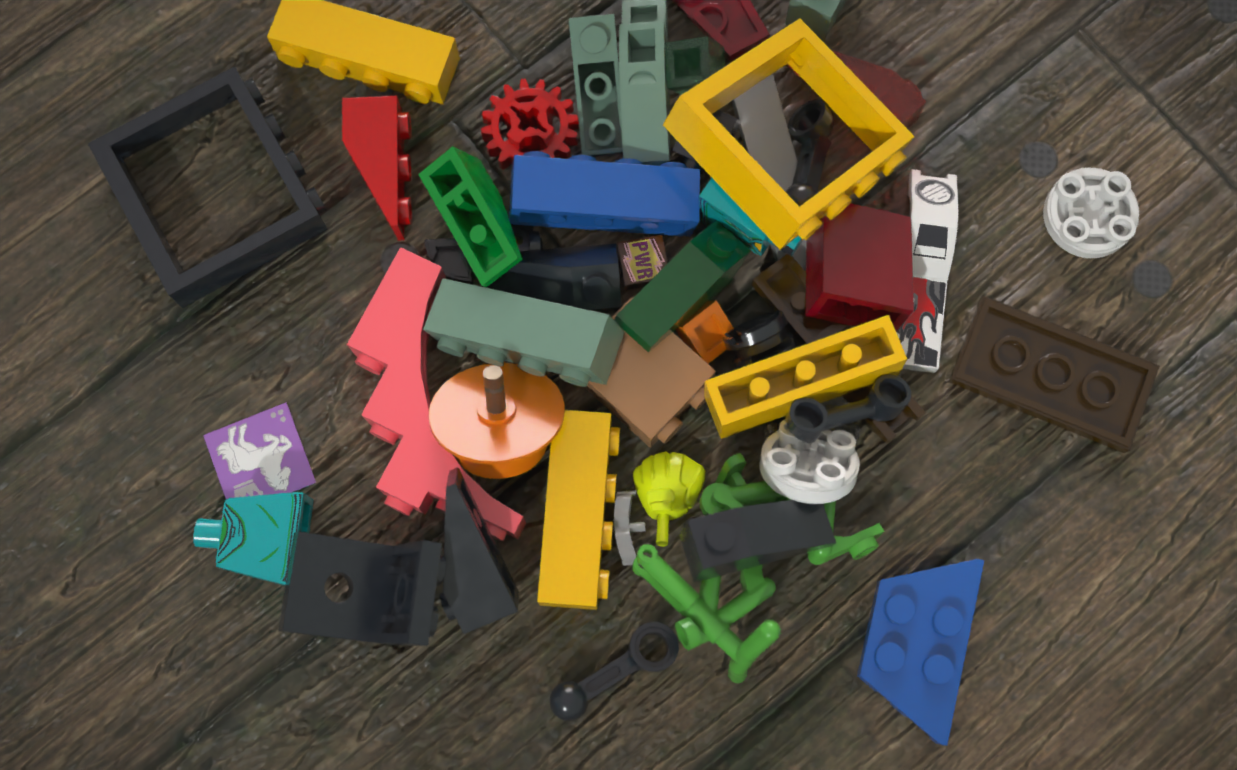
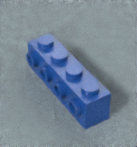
M539 151L514 155L511 172L510 224L691 237L699 223L700 169L687 168L685 164L679 162H667L660 166L642 165L639 160L630 158L619 159L615 162L596 161L594 157L588 155H575L569 159L550 158L549 154Z

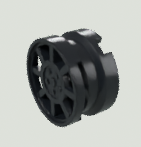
M772 311L759 315L735 326L734 329L725 333V337L722 339L727 350H733L735 357L732 362L736 369L798 348L793 334H787L785 327L788 322L783 311Z

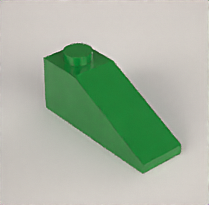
M452 146L418 174L482 286L488 287L522 261L502 197L480 159Z

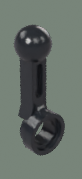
M820 99L808 101L800 106L793 113L788 123V132L797 142L802 144L793 183L786 190V193L799 207L818 193L817 190L826 154L832 144L827 137L834 127L833 113Z
M649 622L641 625L632 634L629 641V650L624 655L579 683L565 681L558 684L550 695L549 703L552 712L556 717L564 721L577 720L586 712L589 700L633 672L643 670L649 673H657L667 669L673 664L678 655L679 643L677 636L670 627L660 622ZM646 635H657L664 641L666 653L662 660L650 662L641 655L639 644Z

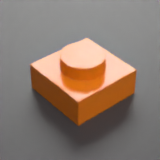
M713 300L704 304L696 313L681 324L676 331L682 341L709 364L727 350L722 338L725 337V333L734 328L717 300Z

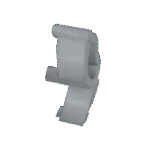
M637 490L619 491L616 493L614 529L623 566L633 565L636 558L630 532L645 531V522L630 523L632 499L636 495Z

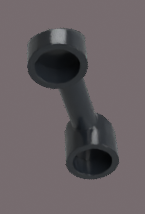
M886 374L876 380L865 399L826 410L820 402L814 399L800 398L788 410L785 418L786 425L797 439L811 444L818 439L822 431L869 417L876 421H889L896 418L910 402L911 389L901 377Z

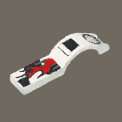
M911 169L907 196L910 199L914 311L896 333L907 356V361L902 369L935 373L939 369L947 280L954 255L958 227L957 175L947 174L946 178L923 176L921 175V170Z

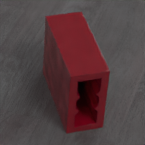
M852 203L832 220L826 215L820 219L823 224L807 239L805 316L856 327L889 315L894 329L897 331L914 311L911 217L892 213L885 209H874Z

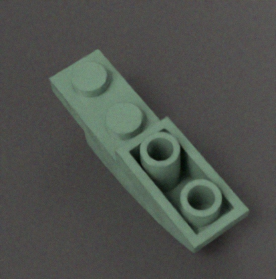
M623 0L622 24H619V80L623 159H636L642 165L660 166L663 163L670 162V133L663 126L670 113L667 1Z

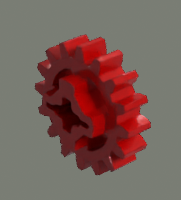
M521 79L519 90L514 91L512 87L506 84L503 86L505 92L503 99L494 95L489 98L494 111L487 110L482 112L483 122L487 126L481 128L483 141L489 142L486 145L489 157L499 155L498 163L502 170L513 164L514 155H523L531 151L547 153L550 155V158L569 159L571 157L570 149L567 145L576 146L578 144V133L573 130L579 128L578 115L571 114L574 111L573 101L571 99L561 101L562 93L560 87L557 86L550 92H546L544 80L540 79L535 88H529L526 79ZM554 115H556L560 122L558 134L555 133L554 127L551 126ZM503 122L506 124L507 129L509 130V132L507 133L506 141H504L501 137V126Z

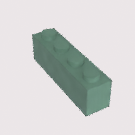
M442 278L423 328L425 332L438 341L436 347L448 354L463 357L465 351L475 353L478 359L495 366H503L504 362L508 361L518 364L517 367L536 376H545L546 371L560 374L559 377L564 381L582 387H587L589 381L607 384L625 333L608 314Z

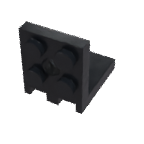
M294 532L278 631L387 645L428 646L429 637L434 636L439 619L438 608L434 606L436 586L441 585L446 567L445 558L441 556L442 543L422 540L391 546L306 532ZM332 574H340L348 582V593L340 602L331 601L325 593L326 580Z

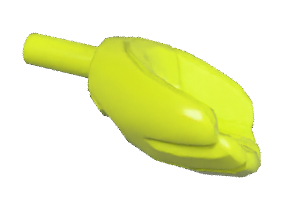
M665 451L650 455L633 472V481L638 497L647 514L652 519L657 520L656 545L661 547L668 545L669 520L678 519L686 514L689 509L693 508L705 482V469L702 465L685 454L668 453Z

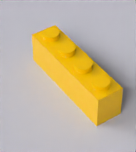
M281 0L267 36L278 59L289 66L302 68L303 65L320 69L325 75L338 80H343L346 76L359 80L365 86L376 91L385 92L387 89L404 93L410 100L421 104H427L429 101L444 104L460 59L454 37L324 0Z
M887 315L706 380L704 383V396L719 436L723 439L786 416L791 405L800 398H811L822 403L872 385L882 375L892 374L897 376L904 367L907 356L891 319Z
M565 410L562 427L551 442L537 603L540 606L597 610L598 599L608 598L610 570L601 569L602 550L611 551L613 522L604 521L606 502L615 503L617 474H608L609 455L618 456L620 428L611 427V413Z

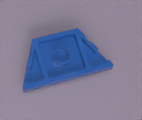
M980 559L877 581L857 676L874 691L880 693L889 701L891 706L904 717H908L929 735V738L934 743L943 746L948 745L984 560Z

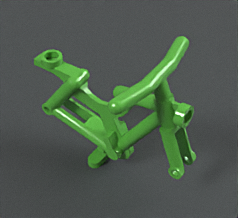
M739 453L725 461L715 483L707 486L700 498V509L706 516L736 507L789 501L791 499L774 491L765 481L746 484L741 475L746 465V460ZM836 501L823 503L832 531H834ZM880 523L852 536H834L836 540L835 545L807 552L808 560L814 565H820L847 552L851 554L853 560L862 558L879 547L876 539L883 534L884 530ZM646 544L639 548L632 569L636 575L643 577L685 617L675 623L678 638L684 648L689 651L708 641L712 644L716 643L731 658L728 668L729 679L734 683H742L746 679L748 669L754 661L778 639L781 632L776 622L772 620L765 621L743 642L729 629L730 625L775 593L776 585L772 579L763 577L762 565L741 570L740 584L743 592L718 609L721 576L701 581L698 594L658 555L654 546ZM643 553H649L651 555V558L647 555H643Z

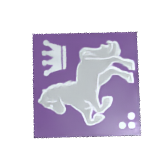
M287 402L203 435L226 499L290 493L316 483Z

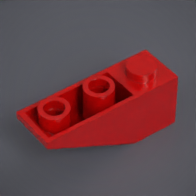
M397 96L342 98V141L398 240H405V225L412 224L411 199L404 195V182H411L412 180L411 158L409 154H404V139H411L412 134L410 113L402 111Z

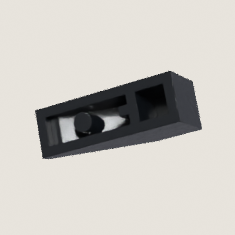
M616 243L520 251L522 261L488 287H485L586 310L622 307Z
M459 467L449 471L446 485L444 539L446 567L440 601L448 619L451 621L456 619L462 632L466 634L518 612L519 590Z
M795 500L736 507L690 519L686 522L679 535L694 583L836 544L823 503L810 504Z

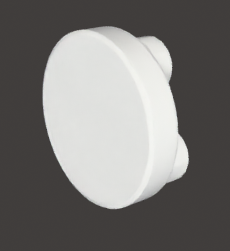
M1088 167L1066 173L1057 181L1046 197L1043 216L1048 233L1062 249L1083 258H1101L1116 252L1133 237L1139 221V207L1137 199L1131 190L1130 179L1125 174L1118 171L1109 172L1100 168Z
M783 420L779 425V430L770 435L763 444L759 465L761 475L774 491L791 500L810 504L836 501L846 496L856 484L860 464L858 454L855 451L856 440L853 435L843 430L822 431L814 443H804L790 432L786 421Z

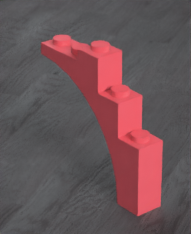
M400 247L347 343V346L357 356L355 360L357 365L376 375H380L382 370H385L361 414L372 425L369 432L392 445H395L397 439L401 440L376 488L387 496L384 502L385 505L407 516H410L413 509L426 515L434 498L438 500L435 508L445 513L446 485L449 471L459 467L492 537L504 541L508 534L518 539L526 525L524 517L491 497L462 469L455 457L446 451L432 434L429 424L431 397L427 383V345L429 334L423 328L442 278H447L441 266Z

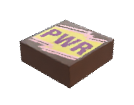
M662 235L617 242L625 290L645 287L668 264Z

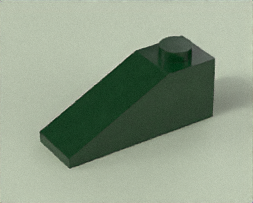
M716 220L689 241L616 315L614 321L641 347L650 352L704 304L730 284L751 250Z

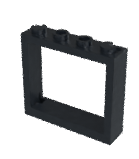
M235 66L88 143L167 294L182 308L328 230L319 215L327 210L314 187L307 191L305 190L299 179L306 175L304 168L293 150L286 154L284 153L279 144V141L286 138L273 114L266 117L263 116L258 105L265 102L262 94L252 78L243 81ZM238 99L300 210L184 272L124 159Z

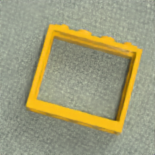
M800 18L679 96L663 123V126L779 250L798 236L802 240H807L823 224L820 220L823 216L826 215L830 220L838 216L851 203L852 200L849 196L853 193L858 198L865 195L879 181L880 178L877 175L880 172L886 177L889 176L898 165L906 160L907 156L902 151L915 137ZM786 64H789L873 151L800 207L712 115Z

